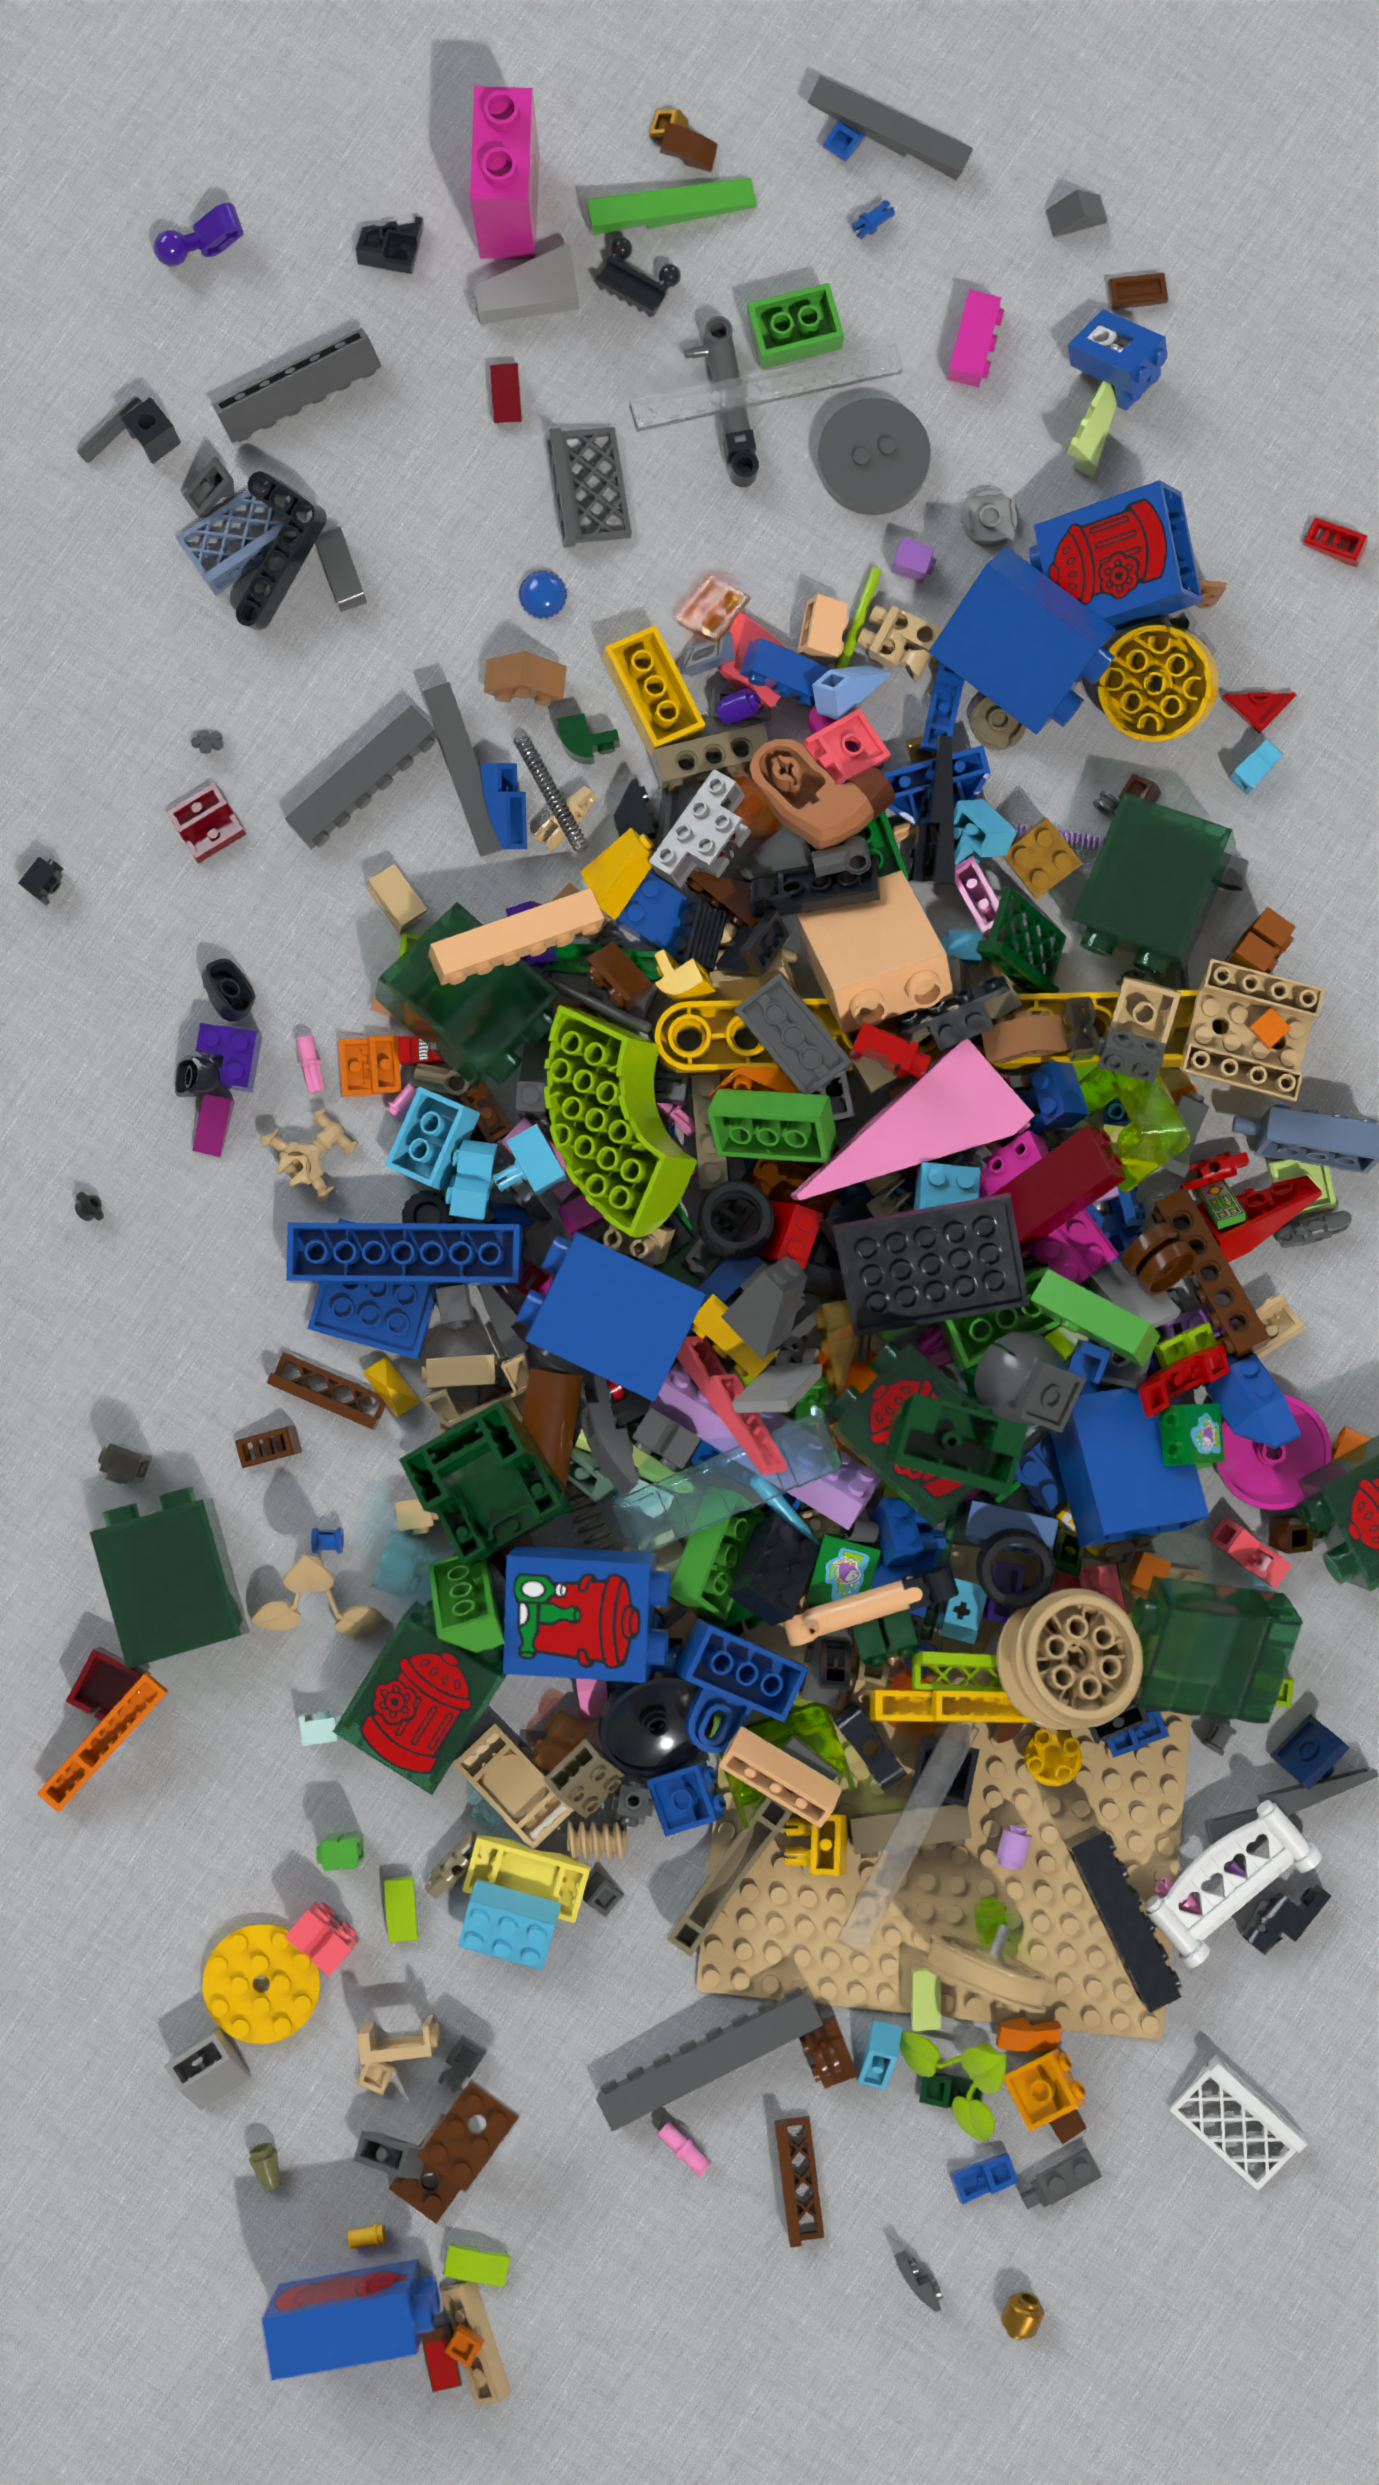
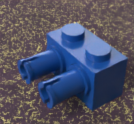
M1047 1061L1029 1075L1032 1087L1019 1095V1098L1023 1100L1030 1110L1039 1104L1041 1112L1029 1120L1030 1124L1033 1125L1027 1128L1028 1131L1040 1135L1050 1126L1072 1128L1090 1115L1073 1064Z
M909 1497L881 1499L871 1518L877 1522L879 1527L877 1539L885 1567L913 1565L922 1551L945 1549L946 1538L943 1537V1531L920 1533L917 1525L936 1524L938 1522V1512H932L937 1510L935 1506L913 1508Z

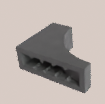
M524 1034L523 1058L520 1078L517 1081L515 1108L519 1119L525 1117L528 1120L548 1121L549 1109H546L544 1086H547L545 1059L549 1058L551 1041L548 1040L550 1034Z
M1190 1090L1187 1095L1180 1092L1155 1144L1152 1155L1159 1167L1184 1178L1190 1168V1156L1196 1137L1209 1109L1207 1103L1203 1102L1205 1097Z

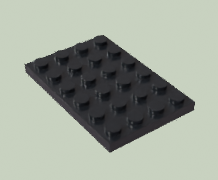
M1010 1193L833 1225L854 1337L1030 1306Z

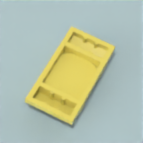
M478 1835L462 1891L472 1894L476 1879L562 1903L558 1919L575 1923L591 1867L561 1853L532 1850L512 1839Z

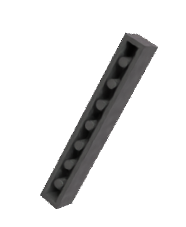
M799 1986L784 1994V1999L776 2003L773 2000H769L757 2008L758 2012L750 2016L747 2013L741 2014L731 2021L732 2025L724 2029L718 2026L705 2034V2039L697 2043L695 2040H690L679 2047V2052L671 2056L668 2053L662 2054L652 2061L653 2065L645 2069L639 2066L626 2074V2079L618 2083L614 2079L602 2085L596 2101L611 2131L613 2132L824 2025V2018L808 1987L800 1989Z

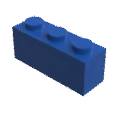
M759 638L748 643L739 674L748 678V682L753 685H765L773 689L772 692L782 697L790 696L797 700V704L811 708L816 705L812 684L831 669L768 640Z

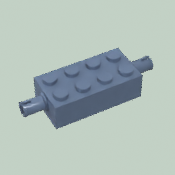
M1277 1104L1274 1107L1270 1106L1260 1119L1240 1116L1239 1114H1235L1233 1118V1133L1237 1132L1256 1136L1254 1155L1295 1160L1301 1161L1299 1163L1317 1166L1324 1165L1329 1168L1365 1174L1379 1162V1124L1372 1119L1356 1121L1348 1119V1116L1343 1114L1320 1115V1112L1317 1110H1291L1290 1106Z

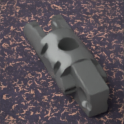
M1343 1210L1298 1220L1279 1229L1276 1233L1281 1248L1302 1246L1328 1239L1332 1235L1340 1233V1231H1346V1228L1351 1223L1352 1215Z

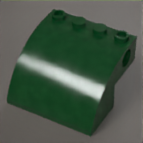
M502 1401L494 1403L399 1459L423 1510L437 1514L460 1563L474 1566L572 1510L555 1473L527 1429Z

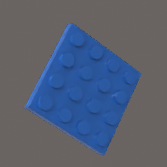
M340 1218L338 1223H355ZM320 1284L307 1329L419 1360L437 1299L436 1289H439L440 1285Z

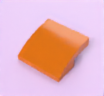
M397 1035L369 1036L368 1038L339 1039L337 1041L341 1098L402 1092Z

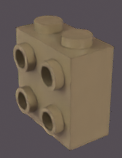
M585 1738L543 1780L559 1800L584 1818H587L599 1808L600 1804L611 1793L618 1790L621 1783L628 1777L608 1760L601 1749Z

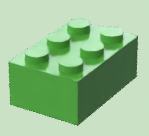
M829 283L747 303V320L761 370L842 349L844 334Z

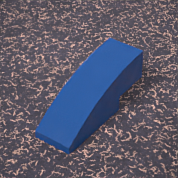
M517 763L481 764L485 803L490 821L503 850L527 849L526 792H518Z

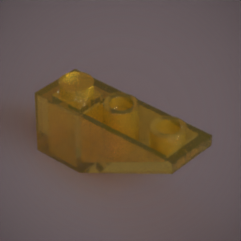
M847 1299L818 1304L819 1311H815L818 1329L822 1328L824 1340H820L822 1356L828 1357L829 1368L825 1369L828 1386H833V1391H842L844 1389L859 1337H854Z

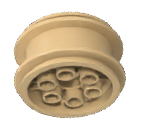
M1073 1588L1048 1593L1038 1603L1026 1608L1016 1609L1013 1612L999 1638L997 1668L1007 1697L1014 1707L1032 1722L1057 1730L1089 1728L1111 1721L1130 1704L1141 1681L1143 1652L1135 1626L1119 1605L1098 1592ZM1048 1620H1050L1057 1635H1054L1044 1626ZM1071 1621L1074 1623L1076 1627V1632L1074 1634H1072L1069 1630V1624ZM1080 1646L1084 1648L1086 1654H1084L1083 1651L1079 1648ZM1036 1661H1047L1044 1664L1048 1668L1038 1672ZM1057 1671H1058L1057 1680H1058V1682L1060 1683V1685L1057 1683L1056 1678H1055ZM1084 1681L1089 1686V1691L1087 1695L1083 1692L1082 1684ZM1069 1688L1068 1705H1064L1061 1703L1066 1689Z

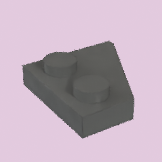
M503 1159L495 1164V1169L498 1173L509 1167ZM522 1180L506 1188L507 1191L512 1188L516 1192L512 1197L523 1209L528 1206L544 1225L553 1218Z

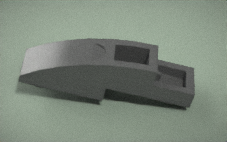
M594 1375L584 1386L587 1405L579 1413L581 1426L590 1450L604 1474L621 1494H628L638 1484L639 1471L634 1466L632 1456L633 1443L628 1437L627 1428L616 1429L617 1418L616 1414L612 1412L610 1403L611 1389L606 1384V1379L599 1375Z

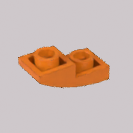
M1026 2017L1009 2019L999 2023L996 2045L998 2048L1021 2052H1041L1059 2049L1063 2028L1058 2020L1030 2025Z

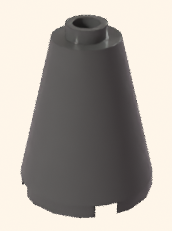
M783 826L741 861L743 867L739 868L743 880L748 883H752L759 878H768L773 882L778 881V870L813 865L811 852H814L815 849L802 837Z

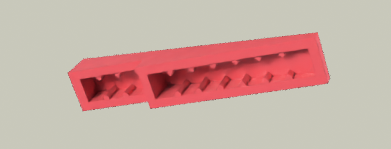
M699 1336L685 1337L676 1356L756 1468L762 1475L785 1472L788 1466L758 1412H734L732 1402L745 1390L737 1374L726 1373L706 1336L703 1339Z

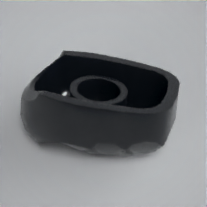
M222 958L208 963L202 971L201 977L209 1001L222 1019L229 1022L243 1019L250 1012L256 998L252 986L231 960Z
M187 1055L181 1058L176 1068V1096L204 1097L210 1094L219 1085L220 1071L218 1067L210 1060Z

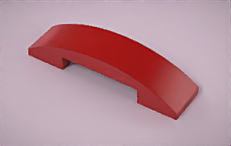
M1218 1344L1192 1353L1163 1367L1147 1378L1138 1389L1145 1417H1151L1169 1407L1170 1400L1202 1382L1211 1383L1229 1373L1230 1368L1224 1346Z

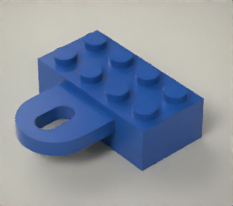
M697 1618L673 1670L675 1674L684 1680L698 1685L685 1716L687 1737L702 1751L720 1753L726 1751L728 1744L741 1726L745 1727L753 1709L785 1722L809 1668L794 1659ZM717 1710H722L723 1718L715 1735L711 1738H705L704 1731L711 1715Z

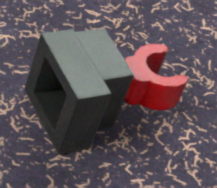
M612 1381L607 1382L616 1401V1404L612 1405L611 1408L616 1414L621 1429H625L643 1420L644 1414L634 1396L632 1395L627 1398L620 1385Z

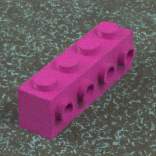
M1031 1131L1023 1132L1016 1135L1011 1143L992 1151V1155L983 1160L987 1165L986 1168L980 1170L979 1198L991 1196L1046 1156L1049 1151L1043 1138Z

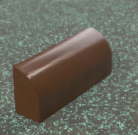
M538 1366L530 1368L522 1424L542 1451L562 1489L565 1490L583 1374Z

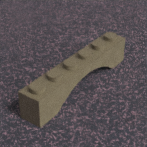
M1006 976L1010 991L983 1002L991 1021L1005 1018L1019 1010L1023 1005ZM928 1026L902 1039L908 1044L910 1041L919 1043L932 1033ZM862 1056L859 1063L853 1062L852 1068L869 1096L893 1083L897 1078L895 1076L896 1071H887L879 1062Z
M766 1795L762 1798L667 1933V1940L692 1957L739 1884L771 1841L777 1836L793 1811Z

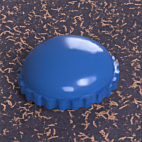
M546 570L544 572H533L532 575H528L527 579L523 580V584L520 586L519 601H521V606L524 607L525 612H528V615H532L534 618L548 619V617H553L563 609V605L566 603L567 589L565 588V583L562 582V579L557 574L554 575L553 572H547Z

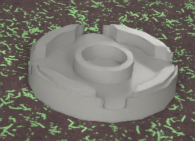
M993 489L982 490L975 493L966 503L962 513V525L965 533L973 542L981 546L994 547L1003 544L1012 537L1018 524V510L1015 502L1004 495L1005 493Z

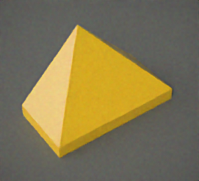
M386 1356L362 1373L397 1419L420 1403L419 1398Z

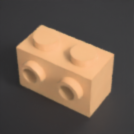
M816 594L807 601L797 654L826 665L840 657L844 648L842 635L849 621V615L847 614L848 604L820 594Z

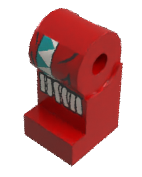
M398 1036L399 1063L401 1066H416L418 1063L433 1065L435 1063L453 1061L452 1038L448 1036Z

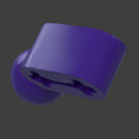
M223 203L214 207L193 225L194 233L182 235V233L174 229L160 232L154 241L153 250L160 263L168 267L182 264L187 258L188 252L200 249L205 257L220 254L244 233L234 204Z

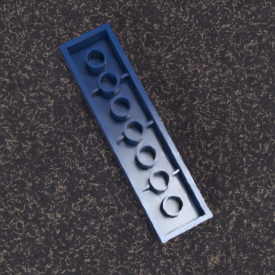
M288 1222L286 1281L293 1284L523 1286L524 1228L520 1224Z

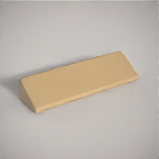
M460 2281L442 2287L440 2292L453 2333L461 2323L485 2339L469 2369L464 2366L476 2405L500 2402L510 2393V2386L477 2283Z

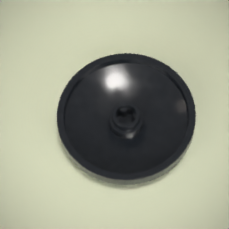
M660 1671L650 1673L646 1683L627 1682L621 1686L604 1705L598 1721L599 1742L608 1760L618 1769L638 1776L665 1774L691 1761L701 1750L687 1737L685 1716L698 1685L684 1680L674 1672ZM714 1713L711 1715L705 1728V1738H710L714 1725Z

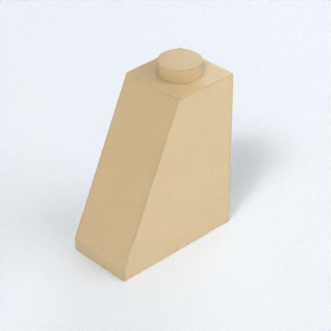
M494 1354L426 1359L427 1365H422V1382L427 1383V1388L499 1386L498 1357Z

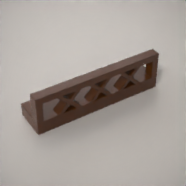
M284 1352L275 1372L270 1374L267 1384L372 1430H376L386 1408V1403L378 1393ZM287 1360L298 1365L301 1377L288 1380L281 1376ZM303 1367L313 1372L305 1374ZM320 1374L324 1376L328 1388L318 1392L311 1390L307 1378ZM329 1379L334 1380L339 1384L332 1386ZM301 1380H304V1383H305V1386H306V1387H304V1386H302V1385H300V1384H298V1383H296V1382L301 1381ZM345 1385L350 1387L354 1399L341 1403L337 1401L333 1389ZM355 1390L366 1395L358 1397ZM330 1391L332 1398L323 1395V1393ZM373 1397L381 1401L374 1417L363 1412L360 1404L361 1400ZM356 1403L358 1410L348 1405Z
M809 2116L774 2120L790 2248L802 2246L801 2241L824 2238ZM805 2125L806 2136L799 2145L788 2137L787 2127ZM806 2142L808 2153L804 2149H802ZM790 2145L795 2148L792 2154L790 2153ZM799 2152L809 2159V2166L802 2175L792 2168V2160ZM809 2173L811 2174V2182L806 2179ZM793 2174H794L797 2178H799L798 2181L795 2183V2185H794ZM802 2182L813 2190V2196L806 2205L797 2199L795 2191ZM813 2202L815 2206V2212L810 2209V2206L813 2204ZM797 2205H799L802 2208L799 2214L797 2210ZM806 2212L816 2219L817 2230L800 2232L799 2221Z

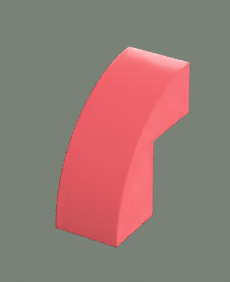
M1226 1517L1222 1519L1208 1539L1211 1544L1230 1559L1274 1589L1277 1588L1292 1567L1281 1555L1261 1544L1247 1530Z

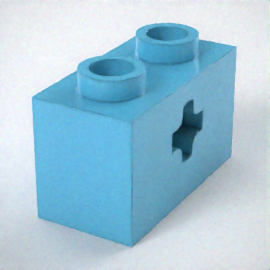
M955 1578L959 1594L946 1600L944 1611H938L935 1628H939L938 1634L941 1636L975 1644L987 1595L979 1584ZM962 1601L964 1602L963 1607L968 1610L967 1614H961L959 1619L953 1608L954 1606H960Z

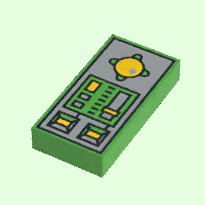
M1224 1179L1197 1188L1200 1200L1218 1229L1246 1220L1245 1212Z

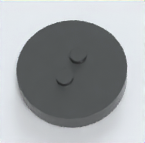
M882 398L857 400L839 409L825 425L818 445V473L828 494L846 509L865 515L887 514L908 504L922 488L930 464V442L920 420L903 405Z

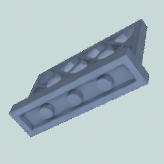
M268 482L264 483L262 491L267 489ZM249 490L176 537L215 596L262 564L286 519L282 522L273 521L275 510L262 501H258ZM285 499L284 506L286 507L289 503ZM241 505L250 506L248 518L235 516L236 509ZM256 507L269 509L267 520L253 519ZM217 521H226L225 532H211L213 524ZM233 523L246 524L243 536L230 534ZM252 525L265 527L264 534L260 537H249ZM298 535L293 538L292 544L298 541ZM195 536L204 537L201 549L189 548L186 542ZM209 538L222 540L220 552L207 550ZM228 541L242 542L240 550L236 553H226ZM205 556L218 558L217 565L206 572L203 568Z

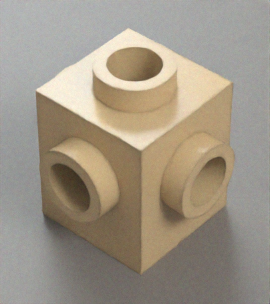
M860 1660L857 1672L851 1671L850 1689H853L851 1701L869 1706V1691L890 1690L892 1681L887 1680L890 1664L886 1663L882 1666L871 1667L870 1665H865Z

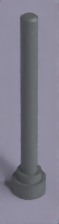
M535 965L528 975L527 984L537 990L549 988L644 1034L649 1033L651 1030L650 1023L554 979L549 970L540 965Z

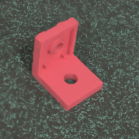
M860 708L809 736L802 743L815 762L832 777L836 785L845 784L847 779L870 767H876L891 756V753ZM845 741L854 742L858 747V751L850 752L847 750Z

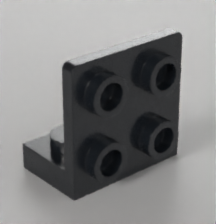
M768 909L756 927L742 926L715 964L717 970L762 976L790 936L778 910Z

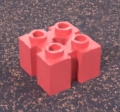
M315 1901L284 1937L301 1953L304 1952L311 1958V1961L329 1977L354 1948L359 1939L355 1936L357 1932L351 1925L346 1922L340 1925L332 1918L335 1912L323 1902L319 1904Z

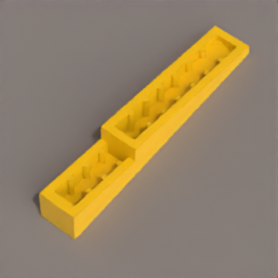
M869 1691V1721L1034 1723L1014 1707L1005 1692Z

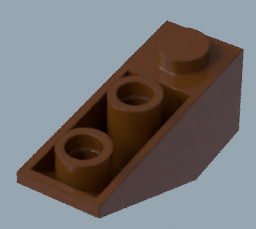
M692 871L686 879L688 881L686 885L694 893L699 895L702 892L710 899L708 903L712 908L727 912L731 916L730 922L738 929L742 926L756 927L761 920L752 916L749 912V885L751 883L725 877L717 878L714 875Z

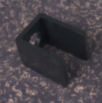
M151 397L121 418L131 438L138 440L152 464L181 443L172 423Z

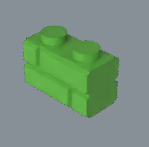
M361 1831L347 1832L345 1835L344 1833L329 1834L320 1842V1846H316L317 1863L322 1864L324 1871L339 1870L340 1867L342 1870L356 1869L365 1858L363 1834Z

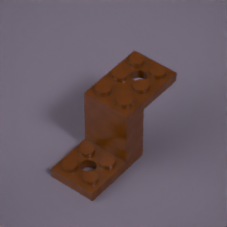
M471 2079L447 2114L441 2113L419 2144L420 2150L417 2157L425 2162L421 2178L410 2179L396 2176L389 2189L437 2224L459 2191L467 2192L517 2122L520 2114ZM475 2115L482 2116L486 2121V2127L481 2131L473 2130L469 2125L471 2117ZM427 2173H433L438 2177L439 2184L434 2188H428L423 2184L422 2177Z

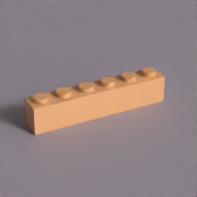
M591 888L432 943L430 944L428 956L441 985L447 983L455 985L466 980L467 976L476 973L478 975L487 974L495 966L501 964L505 966L512 965L526 955L538 956L549 947L555 945L557 947L566 946L574 938L580 936L584 938L591 937L599 932L604 916Z

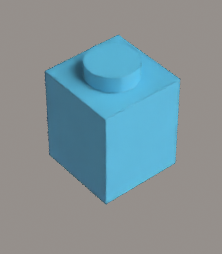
M949 929L946 937L941 938V944L946 955L956 956V959H960L965 965L978 966L981 961V955L976 952L979 940L983 941L982 932Z

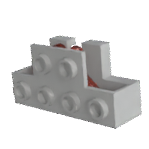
M713 769L648 861L658 876L678 888H681L696 865L717 878L721 876L730 863L722 852L724 846L728 841H731L740 848L751 833L750 829L741 823L743 818L734 813L745 797L736 781Z

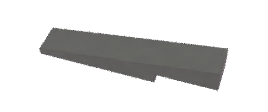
M822 76L819 77L807 102L904 158L909 154L955 181L963 172L974 149Z
M450 682L424 690L423 694L480 857L501 851L503 848L495 834L485 803L481 771Z
M1366 1767L1330 1776L1326 1779H1319L1310 1790L1299 1784L1257 1796L1259 1804L1270 1800L1272 1803H1276L1286 1816H1289L1377 1778L1378 1773L1376 1769ZM1258 1807L1204 1820L1210 1844H1214L1230 1832L1259 1818V1814L1256 1811Z

